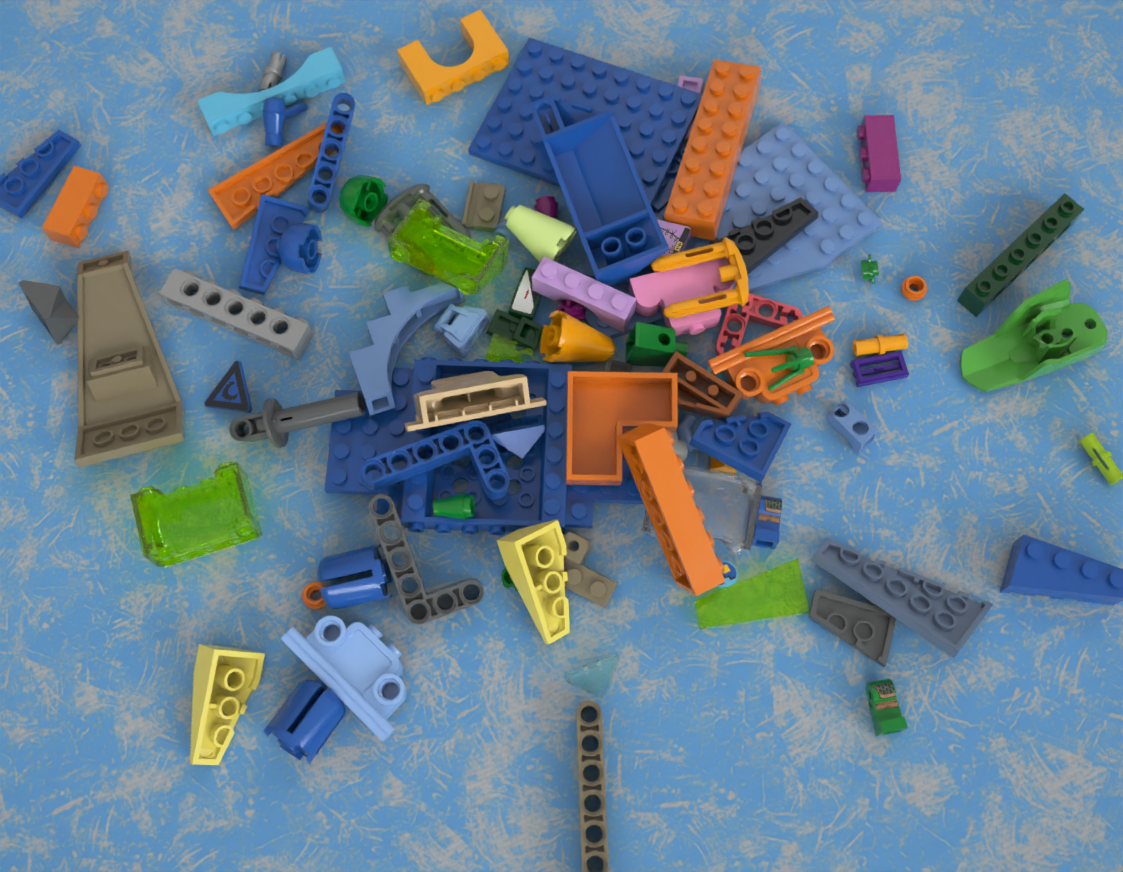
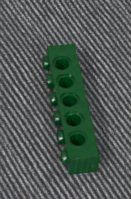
M1064 193L965 287L957 301L977 317L1075 223L1084 211V208Z

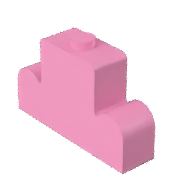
M724 257L670 271L655 272L631 278L628 290L630 296L637 298L635 311L640 316L651 317L658 312V309H661L666 327L674 329L676 336L688 333L690 335H697L707 328L717 326L721 316L720 308L677 319L665 317L664 309L671 303L732 289L734 280L721 283L718 275V267L729 265L727 258Z

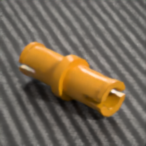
M905 333L890 336L879 334L875 335V338L853 340L852 342L855 356L873 353L883 355L887 351L906 350L908 348V340Z

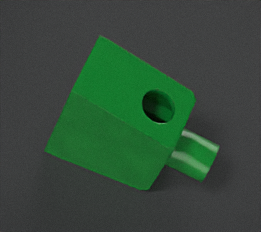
M636 322L626 340L625 363L633 364V366L665 367L676 351L685 357L687 356L688 343L675 341L676 331L672 328Z

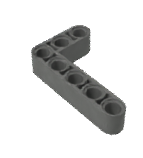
M377 494L370 500L369 511L409 621L418 625L476 605L482 600L484 596L483 586L474 578H467L426 593L392 497L387 494ZM379 498L386 499L389 502L390 508L385 514H379L374 509V503ZM395 525L399 530V536L394 540L385 538L383 534L385 526ZM404 551L408 555V562L402 566L396 565L392 559L395 552ZM412 577L417 581L418 586L414 591L409 592L403 589L402 581L405 578ZM469 584H474L479 588V593L474 598H467L463 594L464 588ZM449 594L452 596L453 603L448 608L440 607L437 603L440 595ZM418 603L423 604L427 608L426 614L419 618L411 613L412 606Z

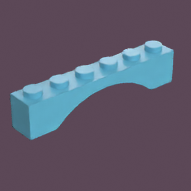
M329 47L309 55L295 74L270 89L247 94L219 91L201 98L197 102L213 136L262 117L264 100L268 98H279L284 101L285 107L292 106L296 102L314 97L326 90L337 88L339 85L346 83L342 68L332 48Z

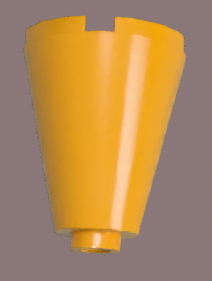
M555 310L548 317L552 321L549 326L544 325L540 340V353L545 354V357L542 358L544 361L606 362L613 356L615 345L611 337L563 311Z

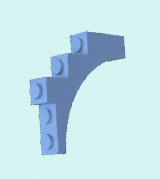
M459 278L414 292H409L408 287L404 286L383 293L389 315L366 322L373 345L349 352L353 369L370 415L395 408L392 395V374L398 355L411 335L430 318L446 310L450 304L457 305L465 302Z

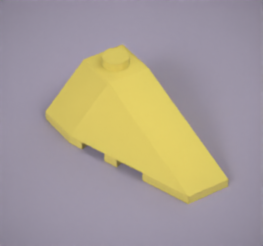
M552 520L521 528L498 539L497 543L505 567L545 644L549 645L570 633L569 600L565 597V581H568L567 571H564V555H567V550L559 521Z
M199 644L193 675L191 764L219 765L234 735L233 728L240 714L244 715L247 708L245 704L252 690H256L260 682L264 653L226 646Z

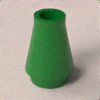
M462 493L434 500V515L467 520L468 517H474L473 495Z

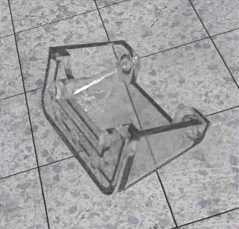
M684 465V471L682 472L685 480L689 481L693 487L695 495L692 498L695 505L701 509L705 521L702 523L705 531L709 532L714 540L723 541V544L727 545V549L730 551L742 553L744 549L750 550L762 484L746 475ZM645 510L642 531H647L648 536L657 538L648 513Z

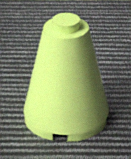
M518 205L516 208L512 206L505 216L507 220L506 226L539 263L543 257L558 262L559 256L563 251H566L577 232L576 228L570 224L522 205Z

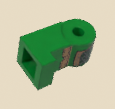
M884 679L867 682L868 705L876 736L898 733L907 729L905 717H902L892 680Z

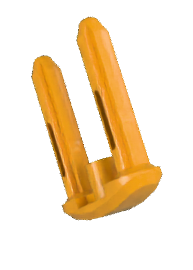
M723 237L722 242L661 256L651 263L652 270L665 272L725 257L729 265L718 267L720 282L723 283L731 280L735 282L736 287L734 289L671 303L664 309L665 317L677 319L735 304H740L741 307H744L748 302V275L742 255L732 240Z

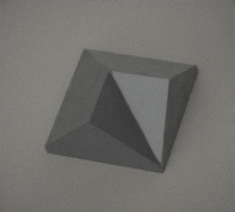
M26 280L20 281L19 285L31 309L55 343L59 345L66 338L79 319V316L66 300L60 286Z

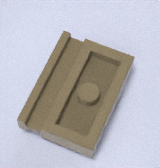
M470 181L462 225L465 228H473L476 231L494 233L495 227L500 223L506 186L483 182L477 184L474 181Z

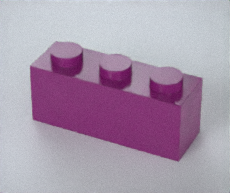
M865 115L862 124L857 127V140H861L859 161H863L864 167L861 171V181L865 183L866 192H896L901 181L894 115Z

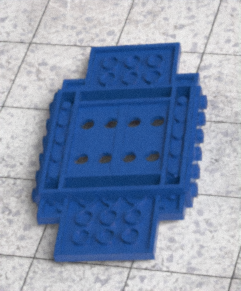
M424 357L422 360L414 359V368H394L392 395L395 408L370 415L366 406V414L364 416L337 421L331 424L325 492L366 495L387 494L392 497L403 527L408 528L410 532L420 533L424 532V529H435L437 533L447 534L451 533V530H462L464 534L473 535L478 534V531H489L491 535L500 536L505 535V532H514L521 528L558 520L562 534H565L566 528H592L593 503L644 504L623 451L621 485H566L568 371H572V365L565 362L541 364L534 360L526 361L525 363H515L512 360L489 362L485 359H475L474 361H463L459 358L437 360L432 357ZM482 371H493L499 376L523 374L527 376L530 399L542 397L546 400V406L525 409L524 417L542 414L545 431L524 458H521L523 464L520 468L512 469L507 464L510 457L518 455L494 441L509 475V482L517 481L522 486L518 494L513 495L507 492L505 497L499 500L487 497L471 460L465 467H458L455 461L379 490H369L362 483L360 470L362 464L368 459L470 421H482L490 432V423L514 419L509 412L407 432L404 423L416 421L414 395L422 391L432 390L431 382L434 380ZM335 390L334 397L352 394L356 392H360L362 394V392L353 390ZM473 432L471 439L480 440L483 436L480 433ZM451 441L443 445L448 450L457 448V444ZM422 451L418 456L426 460L431 458L432 454L428 451ZM482 456L479 459L481 463L486 465L493 462L489 456ZM399 460L394 462L392 466L395 469H403L407 464ZM371 470L366 476L370 479H376L381 473L377 470ZM458 479L466 480L468 488L462 493L473 495L475 501L474 517H468L467 520L435 516L433 512L434 500L462 494L453 489V484ZM493 480L489 483L494 489H500L504 486L499 480ZM383 498L377 499L376 512L379 514L387 513L390 508L389 502Z

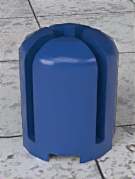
M381 544L326 556L320 561L317 570L318 582L330 581L372 571L373 574L372 577L319 589L322 599L330 608L341 609L380 599L392 598L393 594L388 595L387 583L392 582L391 572L387 559H381L378 548L382 547Z
M306 679L296 686L263 732L267 737L272 732L274 736L279 738L277 742L282 749L299 760L305 756L308 764H310L344 717L345 706L343 701L330 688L325 690L324 684L316 680Z

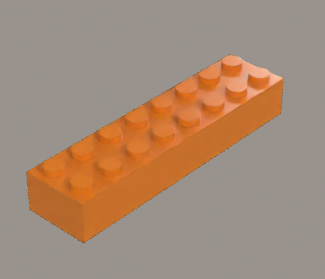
M721 60L713 61L665 211V221L690 227V236L715 241L761 87V66Z

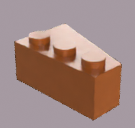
M677 351L661 372L677 373L678 409L724 421L726 417L733 415L742 401V392Z

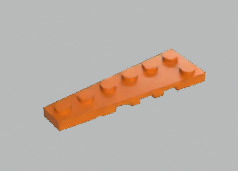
M327 122L208 189L210 196L233 230L257 213L261 194L276 198L316 166ZM339 126L331 128L335 134L344 132ZM328 149L325 151V154L329 156L335 150Z

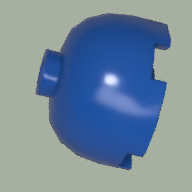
M296 223L288 227L276 244L277 252L285 267L302 274L314 273L319 266L322 256L321 253H317L318 241L322 242L321 231L317 225L308 223Z

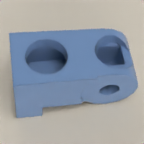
M842 401L826 415L828 423L851 444V448L858 455L875 441L879 429L849 403Z

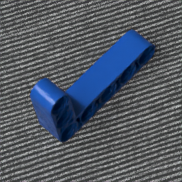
M478 420L470 421L368 459L362 464L360 470L363 485L369 490H379L469 456L482 488L490 499L499 500L505 497L510 480L488 427L485 423ZM477 432L483 437L480 440H473L469 435ZM451 441L457 444V448L448 450L443 445ZM422 451H428L432 454V457L424 460L418 454ZM482 456H489L493 462L486 465L481 463L479 459ZM399 460L407 464L403 469H395L392 465ZM371 470H377L381 473L376 479H370L366 476ZM493 480H499L504 486L500 489H494L489 483Z

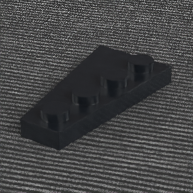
M800 197L773 210L772 214L761 219L759 217L752 220L750 225L740 230L736 228L728 232V235L725 237L736 244L746 265L748 275L818 218L819 212ZM715 238V241H709V245L722 242L723 238Z

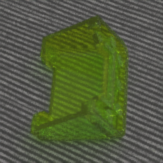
M419 198L389 237L388 249L390 256L395 261L403 262L459 289L466 295L477 294L506 267L509 240L499 235L495 237L493 242H490L488 238H485L482 243L442 225V217L439 215L434 217L429 211L430 203Z

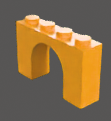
M481 9L460 19L462 35L473 50L471 57L461 65L454 67L438 65L431 60L419 40L397 50L400 65L426 105L439 102L443 97L453 92H459L465 86L481 81L486 76L496 71H501L509 65L508 49Z

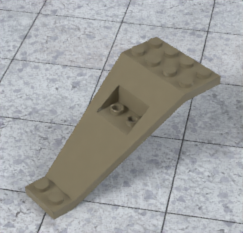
M129 251L82 261L78 265V434L75 451V462L78 467L96 465L99 462L115 458L119 459L127 455L147 452L154 448L175 445L178 442L185 441V408L131 273L132 258Z

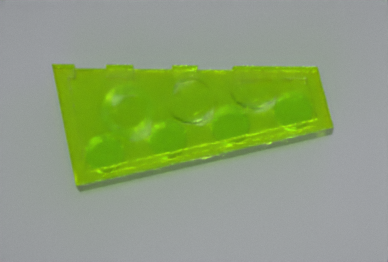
M798 558L696 600L695 609L699 630L808 614L809 607Z

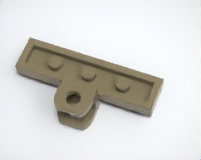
M568 532L564 536L567 555H564V571H567L568 581H565V588L606 608L618 583L583 565L589 554L591 541L575 532ZM574 541H577L579 544L577 551L572 548Z

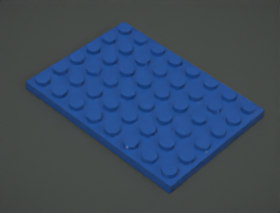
M529 37L469 146V155L560 186L529 104L549 95L561 97L562 101L569 103L573 101L592 106V109L604 112V110L614 112L652 207L696 117L703 94Z

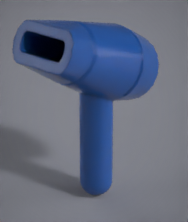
M279 98L264 100L265 146H283L284 122L306 111L307 104L305 102L297 103L285 109L284 101Z

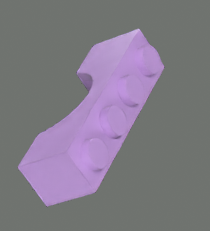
M546 257L542 258L532 276L533 291L554 301L558 299L575 301L591 310L602 323L621 332H625L635 313L637 298Z

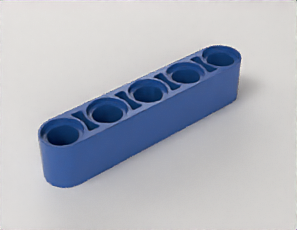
M339 93L333 99L308 191V206L316 213H322L328 209L355 110V100L348 93ZM339 104H346L350 109L348 111H341L337 106ZM339 126L344 132L335 134L331 128ZM334 149L338 155L329 157L325 154V151ZM321 172H328L332 178L323 180L319 177V174ZM315 195H322L324 196L326 201L323 203H316L313 201L312 197Z

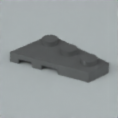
M815 589L808 618L882 667H885L896 618L878 606Z

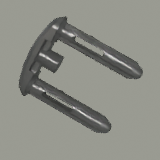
M416 184L395 196L384 206L375 219V231L382 232L422 274L430 276L434 273L432 262L393 223L394 218L399 215L406 223H409L417 215V212L411 205L415 206L420 202L459 243L469 245L472 238L470 232L430 192L429 185ZM432 205H434L444 215V217ZM394 235H397V237H398L408 248H406Z

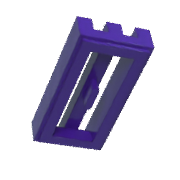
M902 351L852 360L850 363L851 369L853 368L854 370L853 376L857 380V387L903 379L909 375ZM898 360L899 362L860 370L862 366ZM901 369V371H895V372H890V373H885V374H880V375H875V376H870V377H865V378L862 377V376H867V375H872V374H877V373H882V372H888V371H893V370Z

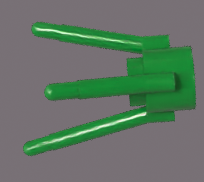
M794 345L788 348L745 352L744 356L758 357L788 354L786 362L773 367L771 371L775 373L789 368L792 372L770 385L768 390L772 391L795 376L803 374L804 369L813 366L814 358L808 347L798 349Z

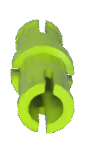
M1094 432L1078 441L1093 460L1091 462L1093 467H1098L1110 486L1123 479L1122 472L1111 458L1113 456L1112 453L1105 450Z

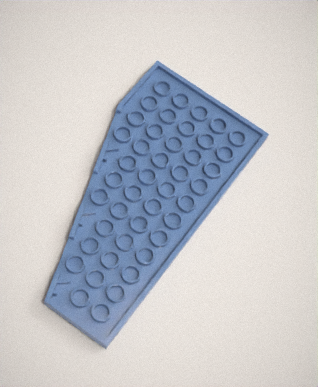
M784 121L741 151L716 238L721 239L727 236L728 232L736 228L740 230L750 225L752 220L759 217L761 219L771 215L773 210L800 197L815 208L819 214L814 222L748 274L749 293L779 284L782 280L815 269L821 270L826 268L877 230L882 224L880 219ZM667 205L659 213L657 211L654 213L656 219L665 221ZM690 236L684 251L707 246L711 240ZM589 260L575 269V271L596 280ZM646 266L631 278L655 273L657 271L652 270V268ZM630 279L612 288L630 295L628 290ZM584 306L586 318L583 321L612 339L631 333L636 322L652 324L664 320L661 309H658V312L651 317L640 316L635 311L625 332H621L602 323L591 310Z

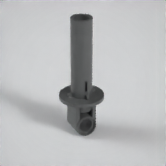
M360 392L283 409L276 399L270 398L264 402L261 413L235 418L230 424L229 432L231 437L237 441L255 442L269 438L275 447L282 448L288 442L289 432L364 416L366 414V404ZM247 424L249 427V432L245 436L243 429L244 426Z

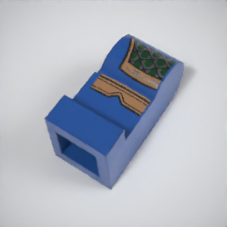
M760 495L751 545L769 549L777 547L780 536L781 498Z

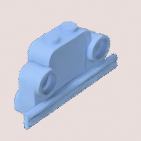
M326 616L320 619L316 624L315 630L306 639L294 627L290 628L281 637V640L383 742L395 730L387 719L404 702L407 695L405 684L400 678L403 672V665L398 659L402 655L401 652L391 643L386 646L380 640L383 635L372 624L366 627L363 623L355 622L346 628L344 622L336 616Z

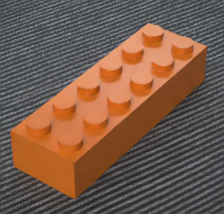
M645 423L617 436L676 585L698 596L726 582L722 574L725 571L721 560L715 556L712 548L715 546L714 540L710 533L705 531L702 523L705 521L701 509L694 503L692 497L695 493L689 481L685 480L682 472L684 471V464L681 458L675 455L672 447L674 439L670 431L662 426Z

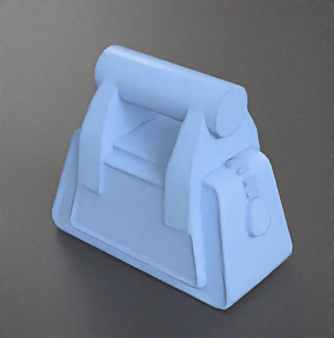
M450 304L433 328L445 336V341L460 357H465L489 324V319L484 309L469 306L461 308ZM455 317L451 325H448L451 319Z

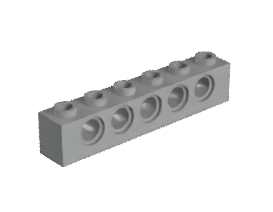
M174 268L159 292L167 305L297 360H300L313 337L309 323L303 318L287 316L283 310L277 307L268 308L258 299L250 298L249 300L244 298L238 291L231 288L225 290L210 279H206V281L199 279L196 274L189 270H184L183 272ZM198 291L195 295L190 296L192 292ZM220 300L216 305H212L214 301ZM242 309L239 314L233 315L235 311ZM265 319L261 324H255L258 320ZM288 328L286 332L277 334L279 330Z

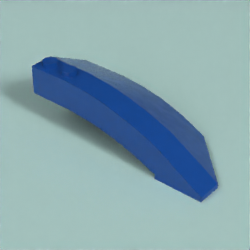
M549 95L530 103L529 107L596 280L610 287L624 283L668 251L669 247L636 171L614 112L604 110V112L592 109L590 105L576 101L572 103L562 101L561 97Z

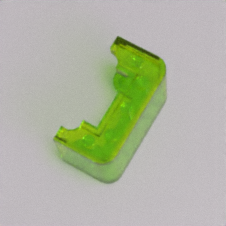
M238 462L222 463L214 471L215 479L207 478L201 480L198 485L191 487L181 486L175 488L172 493L164 494L161 490L148 486L130 495L145 558L158 567H168L240 545L262 536L247 473Z

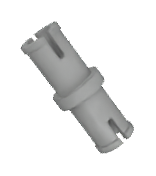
M272 52L269 65L263 71L264 79L258 92L270 89L281 82V72L287 59L284 54L279 59L281 52Z

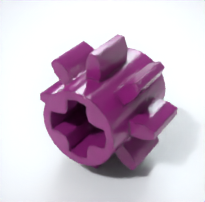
M569 299L559 301V307L556 310L563 311L581 322L586 318L583 305Z

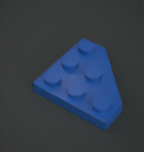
M761 412L757 416L747 418L745 415L726 417L724 421L713 422L712 419L704 420L700 423L689 445L761 483L791 423L770 412Z

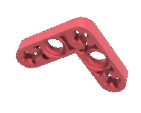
M748 293V302L744 305L741 315L736 314L738 304L728 306L716 343L715 354L719 356L724 353V347L728 338L733 339L730 350L741 345L748 320L778 329L789 324L787 322L789 315L794 316L793 322L803 318L802 312L794 306ZM761 307H768L772 310L773 314L770 317H763L759 313V309ZM780 311L779 320H776L777 313ZM732 321L738 322L741 325V330L732 332L728 329L727 324Z

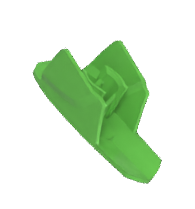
M1065 279L1024 300L1017 309L1012 311L993 335L963 349L960 362L961 375L968 384L983 392L1021 383L1062 369L1099 353L1107 344L1108 330L1094 308L1084 303L1070 304L1071 287L1068 279ZM1071 333L1068 339L1062 336V334L1068 335Z

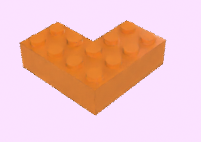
M568 371L566 485H621L622 449L617 436L621 435L622 432H628L648 423L665 427L670 433H675L678 427L677 373Z

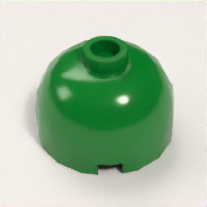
M358 175L350 178L344 184L339 197L340 208L343 214L356 224L372 226L370 223L374 221L388 202V194H384L383 187H386L385 183L379 178L367 175Z

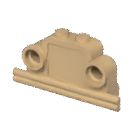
M482 371L432 381V390L422 391L414 395L416 421L404 424L405 429L409 432L546 406L547 403L542 397L530 399L527 376L523 374L499 376L493 371Z

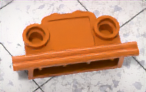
M827 306L708 360L707 363L713 375L720 372L725 374L729 385L743 393L742 399L756 396L757 400L762 404L774 402L775 406L790 400L789 394L797 392L799 396L813 389L811 383L815 382L819 377L818 366L830 361L834 355V345L830 339L825 337L821 326L834 321L835 316L831 308ZM794 345L798 349L808 347L814 358L813 366L804 369L803 374L795 376L772 391L768 390L770 385L792 372L789 368L775 373L771 371L773 367L785 363L788 354L758 357L744 356L745 352L781 349Z

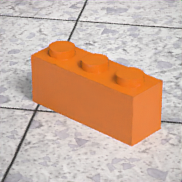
M73 166L42 226V229L51 240L78 248L81 241L85 239L87 229L92 219L97 216L98 207L102 199L108 194L109 185L101 173Z

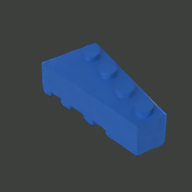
M1022 535L1013 542L1000 593L1010 594L1013 592L1022 593L1027 596L1039 595L1052 597L1053 599L1065 598L1075 599L1080 602L1115 605L1123 601V569L1036 538Z

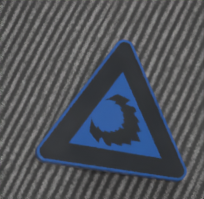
M236 360L214 388L204 402L206 407L245 413L252 411L245 375L240 361Z

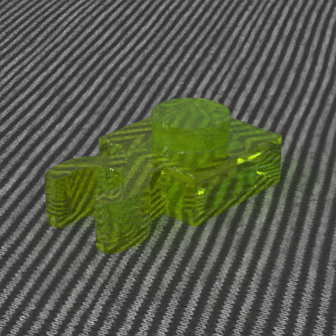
M494 333L485 359L494 362L513 360L516 363H525L522 361L521 356L523 354L532 356L534 351L529 348L516 349L518 341Z

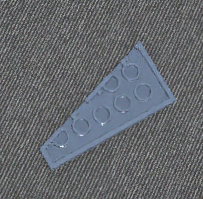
M829 539L818 548L811 558V561L953 658L993 605L987 601H983L981 604L969 599V594L961 591L957 594L944 589L941 583L903 568L897 571L885 566L886 562L876 558L875 561L864 558L860 555L859 551Z

